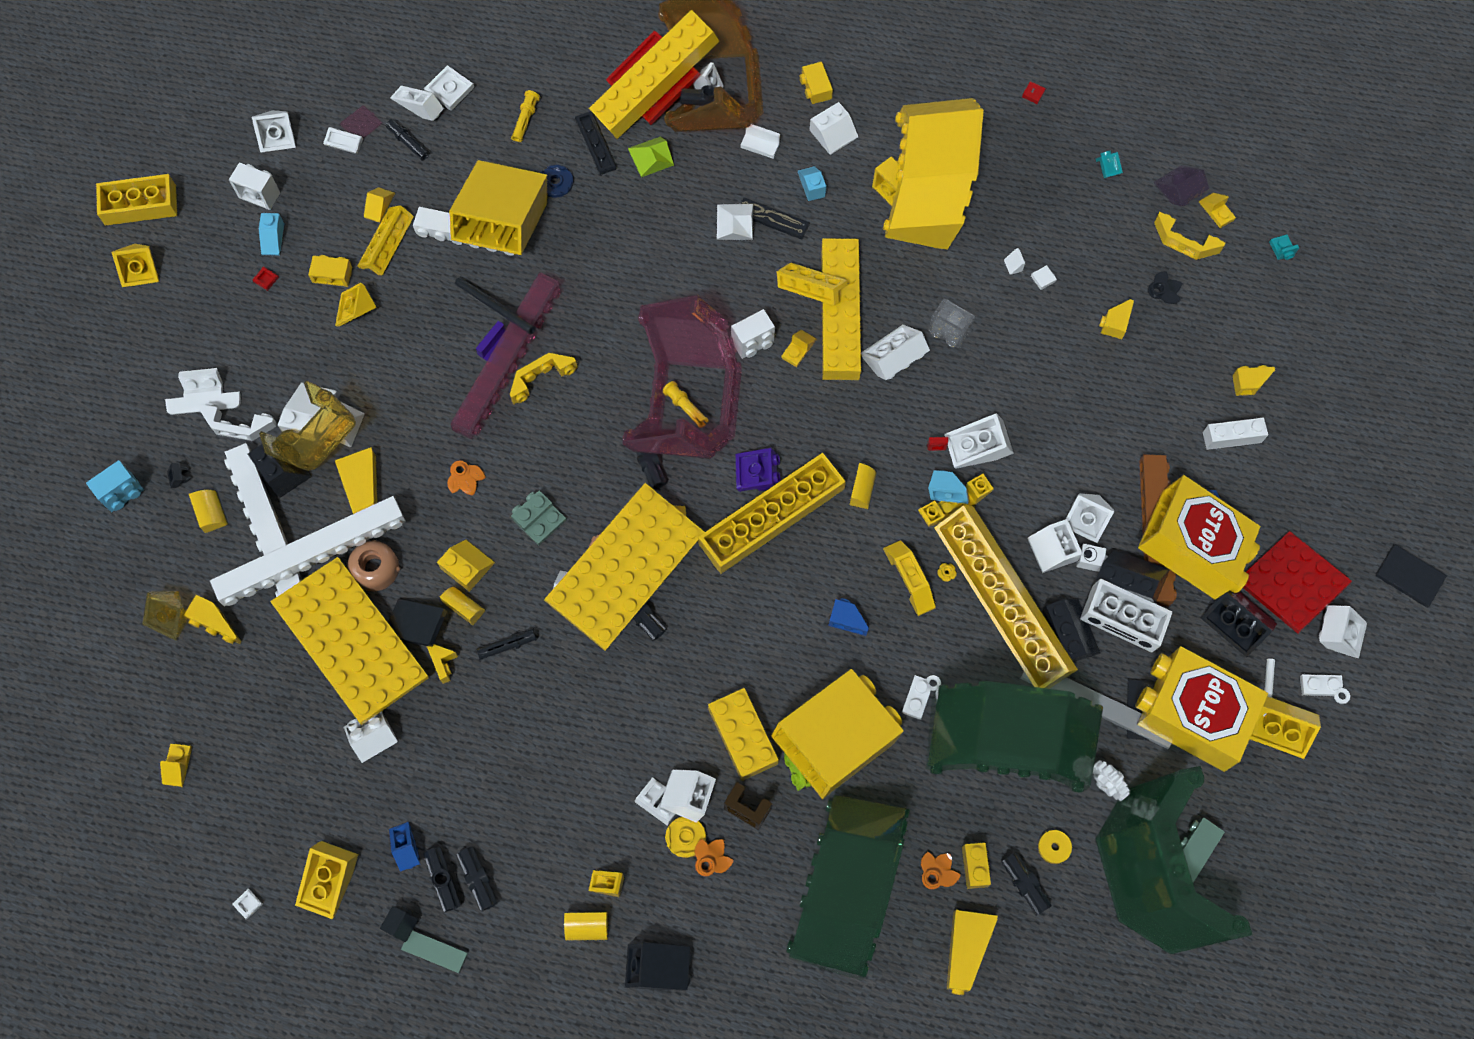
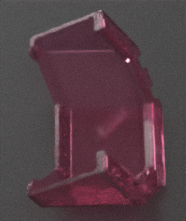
M698 295L640 306L638 320L645 328L656 362L654 365L652 396L650 398V412L648 418L636 428L625 431L623 445L633 452L712 458L715 456L716 451H720L727 445L726 442L728 440H732L735 437L742 368L740 362H736L734 356L736 348L733 338H729L726 330L729 328L728 322ZM670 364L725 369L720 424L710 433H703L684 418L677 419L676 430L662 429L666 395L663 394V389L668 381Z

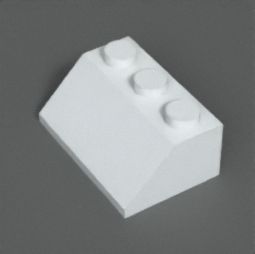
M901 325L861 352V357L878 377L887 380L893 378L900 370L909 367L913 361L922 358L930 350L921 331Z

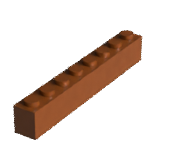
M1143 455L1139 461L1143 535L1162 491L1171 485L1167 477L1170 465L1167 462L1166 455ZM1144 553L1145 561L1165 567L1164 565H1162L1161 563H1159L1158 561ZM1171 570L1157 599L1156 604L1159 606H1170L1176 600L1177 592L1173 587L1176 573Z

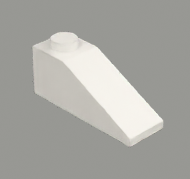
M400 86L390 97L421 118L432 121L444 109L433 93Z

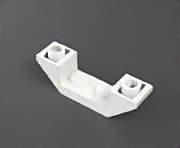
M211 403L198 405V409L217 435L253 441L277 425L271 415L254 414L251 428L244 424L235 426L230 422L220 421L222 413L216 405Z

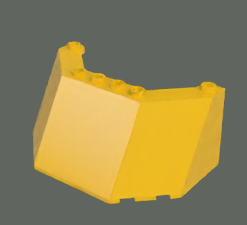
M975 99L903 105L901 111L897 112L895 122H897L898 127L902 128L901 134H904L899 147L902 149V154L898 158L900 170H898L896 180L899 182L888 220L885 219L883 230H886L885 238L939 249H948L965 221L963 212L965 206L969 207L973 193L970 190L972 181H976L978 175L984 110L980 108L979 103Z

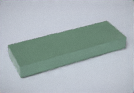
M415 931L411 932L408 940L404 942L401 948L405 952L459 974L468 955L464 951Z

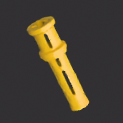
M528 90L525 92L524 102L520 105L521 113L511 136L513 141L522 142L530 116L535 113V105L540 100V96L534 91Z
M675 381L666 384L663 394L669 396L675 406H680L698 427H704L708 423V418L688 399L687 393L681 391Z

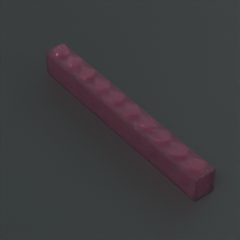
M539 272L515 314L540 329L544 321L543 316L545 313L548 314L550 312L553 299H557L560 295L559 281ZM512 322L509 323L452 420V431L469 439H473L474 435L477 436L480 433L482 421L488 419L491 413L489 409L492 404L495 405L498 402L500 390L506 388L509 382L507 378L510 373L514 374L518 366L516 363L519 358L522 359L526 353L525 347L534 340V333L530 335Z

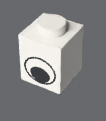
M1083 544L1080 548L1083 554L1077 562V567L1099 572L1104 560L1108 557L1105 555L1106 548Z

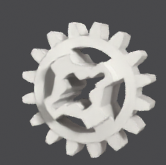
M1099 760L1091 767V772L1094 774L1097 786L1107 793L1108 796L1111 797L1113 795L1116 800L1122 801L1130 794V790L1126 787L1127 784L1123 779V774L1112 765H1107L1105 761Z

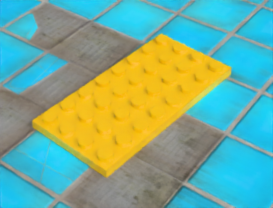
M644 483L544 601L606 651L699 540L698 537L705 532L649 485Z
M338 557L270 601L361 725L429 678Z

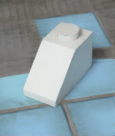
M710 62L701 70L700 76L693 83L695 89H701L705 85H710L716 90H722L723 83L714 63Z

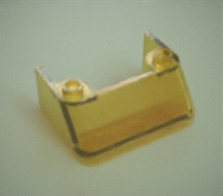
M305 381L304 386L311 404L320 407L317 413L300 432L285 430L278 437L261 431L259 435L267 455L304 470H314L355 427L356 421L350 411L330 391Z

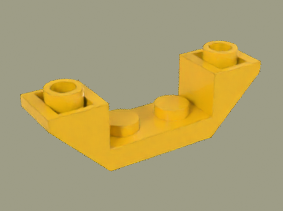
M1159 212L1154 224L1164 245L1195 260L1220 254L1225 242L1209 235L1202 246L1194 240H1189L1179 233L1170 231L1176 219L1168 214Z
M547 353L517 370L510 392L512 403L524 402L530 395L525 382L533 381L540 373L549 372L553 366H555L561 377L573 374L576 368H578L575 358Z
M981 474L967 482L968 504L946 501L936 503V501H933L920 508L918 511L927 525H938L963 505L974 506L991 493L994 489L985 475Z
M901 540L883 548L891 565H896L911 594L909 600L917 616L935 609L929 583L912 551Z

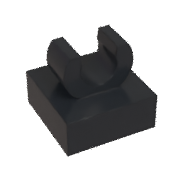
M171 463L167 471L170 488H177L181 483H187L190 480V476L184 477L182 473L188 472L187 467L180 468L179 463Z

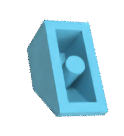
M815 166L798 170L808 201L825 197L826 184L821 171Z
M261 213L259 237L262 255H280L284 222L278 213Z
M934 470L928 487L931 500L969 503L966 487L953 472Z

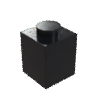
M392 906L380 929L406 942L418 919L411 916L413 911L403 906L400 909Z

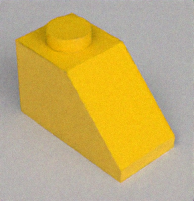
M1130 299L1109 309L1106 316H1102L1099 324L1102 327L1101 334L1119 339L1123 338L1127 330L1134 300Z

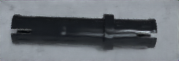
M390 119L386 123V128L395 135V138L403 142L421 161L429 157V151L408 133L406 128H402L394 119Z
M531 629L517 635L516 633L511 634V637L476 648L479 659L482 660L515 647L518 649L521 645L536 641L537 639L534 630Z

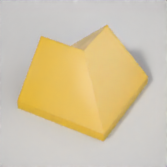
M132 244L112 251L122 287L159 282L149 246Z
M359 283L341 293L335 326L340 327L376 308L364 284Z

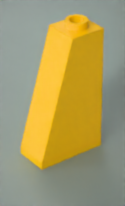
M372 448L335 460L353 514L377 504L376 456Z
M959 910L953 912L947 989H951L952 994L964 995V992L971 990L998 916Z

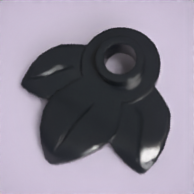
M1162 271L1155 275L1154 282L1148 287V293L1154 299H1161L1165 303L1175 304L1181 301L1176 293L1180 290L1182 282L1169 279L1167 271Z

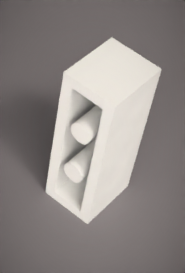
M1264 418L1208 424L1203 431V436L1208 450L1262 443L1268 436Z

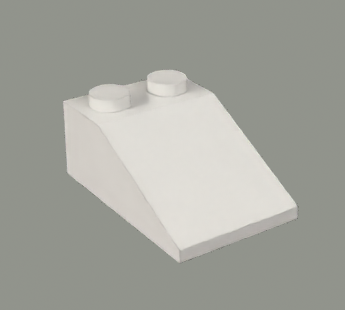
M301 383L284 407L278 427L284 434L319 442L321 433L316 430L330 397L335 399L337 391Z
M997 413L944 434L945 437H948V448L955 469L995 461L1013 454L1004 421Z

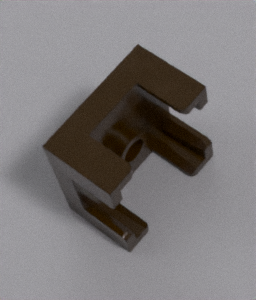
M736 782L724 802V810L759 830L771 811L772 803L762 799L755 812L748 805L740 804L744 797L743 791L745 787Z

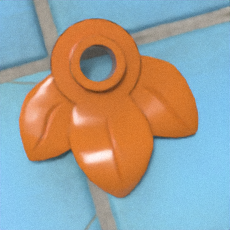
M456 461L451 465V476L447 484L451 493L461 489L468 495H474L476 481L485 479V474L476 465H468L464 461ZM462 467L464 471L462 473H458L456 471V468Z
M700 839L695 846L694 853L697 858L695 869L701 876H710L714 872L723 873L733 863L731 858L723 856L724 840L722 839L714 840L709 844ZM703 862H707L709 865L706 870L702 868Z
M927 852L921 860V867L924 872L922 874V883L926 888L934 890L940 886L950 887L959 880L960 874L950 870L952 864L951 854H942L934 858L931 853ZM930 875L936 878L934 883L929 882L928 877Z

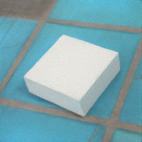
M1047 265L1031 274L1032 279L1040 290L1055 283L1057 280Z
M247 889L232 905L245 919H248L263 903L250 889Z

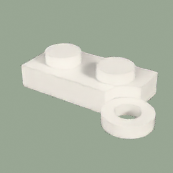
M1302 674L1300 676L1302 695L1334 696L1336 702L1340 704H1345L1350 700V693L1342 688V675ZM1339 693L1345 694L1344 700L1339 698Z
M915 675L902 713L921 720L930 691H936L941 686L939 677L931 675L924 679ZM930 680H935L937 685L935 687L930 686Z

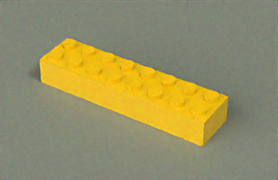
M691 10L589 109L613 136L618 139L720 41L715 33Z
M822 239L821 272L847 280V286L838 291V304L833 306L822 302V380H859L861 374L859 239Z
M821 453L698 537V544L720 574H722L844 490L846 481L827 457Z

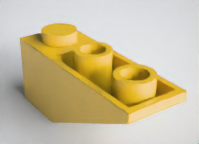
M198 595L194 597L184 614L189 619L188 623L196 628H199L200 625L205 627V631L213 636H216L218 633L223 636L222 639L230 644H233L234 641L241 644L242 641L221 610L209 600Z

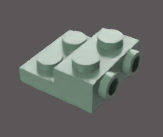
M540 491L537 493L531 492L526 498L527 502L522 506L520 504L512 510L513 514L511 515L512 520L538 546L566 521V518Z

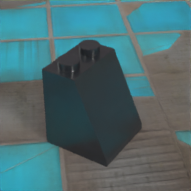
M263 443L247 454L279 498L312 477L291 448Z
M645 942L628 944L625 988L688 990L690 984L689 964L692 960L690 946Z

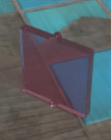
M363 105L340 123L348 133L362 136L363 139L382 124L374 116V113H371Z

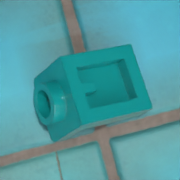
M1110 150L1100 153L1101 157L1096 158V162L1100 161L1104 178L1123 173L1118 152L1111 154Z
M1288 234L1269 241L1278 260L1293 258L1299 249L1298 245H1292Z

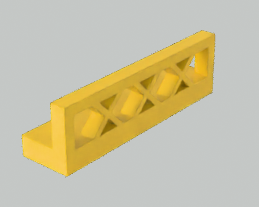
M401 205L389 207L357 266L361 269L369 268L377 275H383L414 216Z
M789 263L777 271L778 288L833 306L839 303L838 291L847 286V280L793 263Z

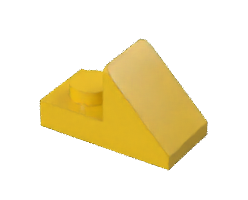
M1212 193L1201 199L1199 203L1219 228H1222L1234 221L1236 217L1225 205L1229 197Z
M803 330L798 331L792 335V342L781 358L797 367L817 339Z
M435 644L433 647L427 646L439 679L443 684L449 682L450 678L448 675L452 673L448 664L444 663L457 658V654Z
M170 744L167 760L160 762L163 785L183 787L192 750L191 746Z

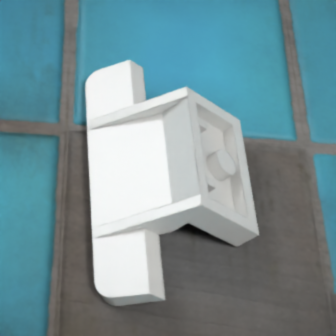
M212 368L179 372L178 378L184 389V397L165 399L167 412L171 415L200 412L198 405H206V403L216 405L219 410L238 408L240 406L241 394L240 392L223 393V382L218 369Z

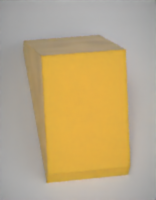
M379 187L367 192L364 218L381 223L395 193Z
M593 870L588 891L620 897L624 875L618 872Z

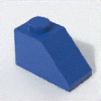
M835 599L828 626L866 636L868 626L855 604H852L847 599Z
M409 822L389 829L391 852L399 870L403 871L419 865V853Z

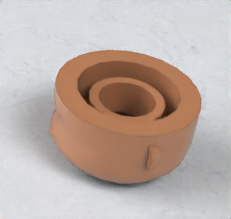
M376 540L367 541L363 545L357 546L350 554L348 566H346L359 586L366 591H380L387 588L395 581L401 569L393 550L387 544ZM369 560H381V565L378 569L372 572L365 571L366 563Z

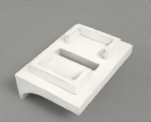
M652 777L636 797L635 803L668 826L675 813L659 807L660 804L657 808L654 807L664 794L666 787Z

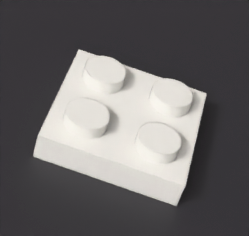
M447 65L424 90L433 93L442 105L452 111L474 88V85Z

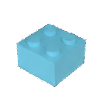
M119 460L86 482L96 498L111 512L122 509L127 501L139 497L144 490L134 475Z

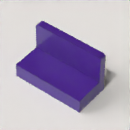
M497 321L476 347L477 354L496 366L517 338L505 330L503 323Z

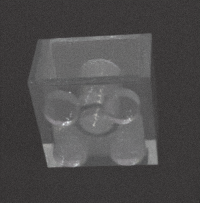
M943 298L932 314L928 331H930L932 336L944 339L949 346H956L960 349L972 330L976 316Z

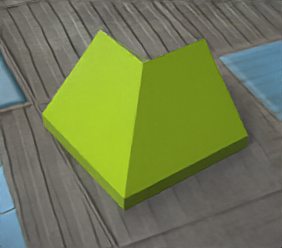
M661 136L628 148L641 177L674 166L667 141Z

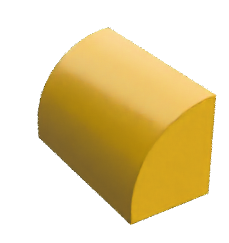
M859 463L850 505L868 509L876 471L862 463Z
M200 490L189 494L199 526L205 533L227 525L216 491Z
M450 587L440 596V599L446 606L471 625H474L485 612V609L455 587Z
M564 913L565 940H607L608 914Z

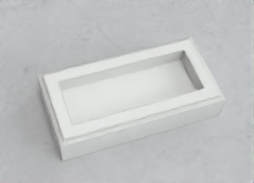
M329 127L323 144L358 154L363 138L362 136Z

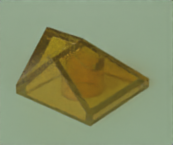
M149 591L146 596L143 625L175 641L189 621L184 616L187 610L183 608L179 591Z

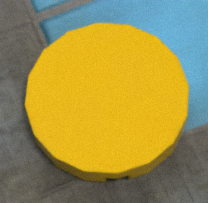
M679 817L668 826L665 839L667 847L673 854L678 857L689 858L695 856L694 850L700 839L706 841V833L699 821L696 823L687 818Z

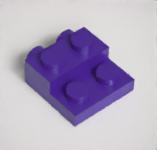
M772 448L736 454L737 490L739 492L753 489L764 491L780 482V473L777 471V465H780L779 455Z

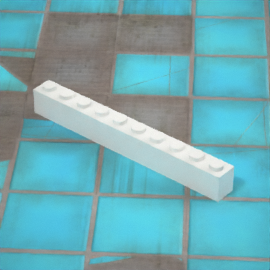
M245 443L225 451L227 459L224 461L228 470H232L233 475L230 477L234 486H238V498L241 503L244 502L245 508H243L244 514L252 522L249 527L253 535H257L258 541H256V545L259 551H263V554L266 555L288 545L262 476L247 455L251 452V449ZM299 572L293 574L287 580H280L274 584L278 590L275 592L276 597L302 581Z
M392 496L210 580L218 601L223 606H230L237 603L243 597L253 596L258 590L270 588L280 580L291 578L293 574L299 571H307L314 564L326 562L336 554H343L353 546L363 545L368 539L380 537L390 529H397L406 521L395 498Z

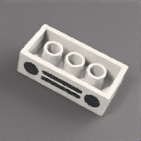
M1099 579L1091 588L1080 620L1153 652L1162 644L1172 611L1103 579Z

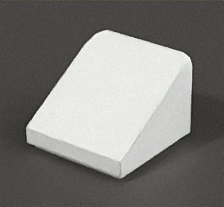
M1018 248L1004 259L1010 275L1023 271L1025 261Z

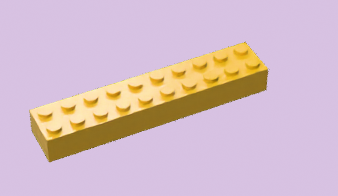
M963 505L934 527L1036 691H1047L1078 669L975 508Z

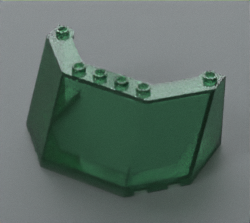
M980 681L979 686H972V683L955 684V688H948V685L938 686L931 702L926 769L930 770V773L942 774V771L957 769H976L979 772L996 770L1001 775H1009L1011 772L1018 773L1019 777L1028 778L1030 775L1039 776L1041 780L1052 779L1068 785L1069 788H1072L1073 792L1081 793L1091 786L1103 713L1102 705L1095 704V706H1092L1091 700L1084 697H1078L1077 699L1075 698V693L1070 691L991 681Z
M1201 766L1182 769L1129 788L1130 794L1122 801H1117L1095 839L1118 921L1169 954L1225 943L1253 935L1250 924L1245 917L1240 915L1233 916L1195 892L1175 824L1194 789L1201 787L1204 783V774Z
M834 795L833 800L829 799L825 811L829 812L826 827L824 834H819L816 844L820 846L819 853H814L811 862V866H814L813 874H808L805 884L806 887H809L807 896L802 895L799 907L803 908L794 940H789L786 953H789L788 959L862 981L867 976L868 962L872 960L876 948L873 940L874 938H879L904 845L905 839H903V835L905 836L908 823L906 818L909 816L910 809Z

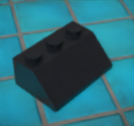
M1113 550L1104 560L1096 580L1103 579L1156 604L1170 569Z
M1230 590L1221 595L1201 617L1204 622L1246 658L1277 625L1274 620L1242 593H1233Z
M1079 599L1061 600L1046 605L1042 611L1044 618L1073 662L1100 654L1089 624L1080 620L1083 609Z

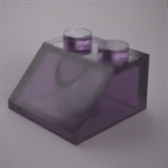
M1182 165L1154 182L1170 203L1178 206L1187 205L1189 201L1202 196L1209 189L1204 170Z

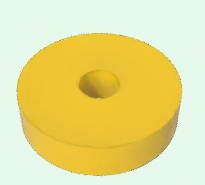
M1051 830L1043 834L1039 839L1038 851L1041 857L1048 863L1059 864L1069 858L1072 844L1065 833ZM1053 843L1058 845L1057 851L1052 849L1051 845Z

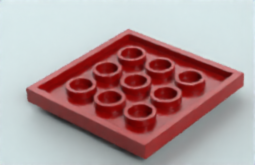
M654 30L606 81L611 86L614 85L663 37ZM692 67L642 117L652 125L681 96V89H688L698 79L700 73Z
M1289 531L1246 571L1249 574V578L1243 589L1299 634L1352 581Z

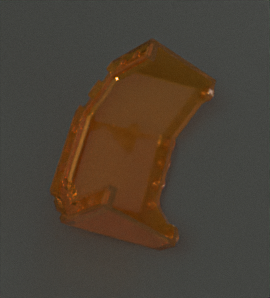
M666 0L660 3L658 15L660 20L666 24L668 31L693 10L715 33L720 42L702 59L745 57L748 102L742 107L721 86L714 88V102L696 109L695 105L681 104L676 110L666 112L664 117L666 125L675 132L749 127L751 123L758 119V116L763 114L759 54L756 48H752L749 41L752 37L747 25L743 26L740 16H742L740 8L732 0Z

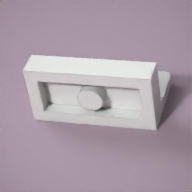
M747 123L746 134L741 143V148L774 159L780 145V134Z

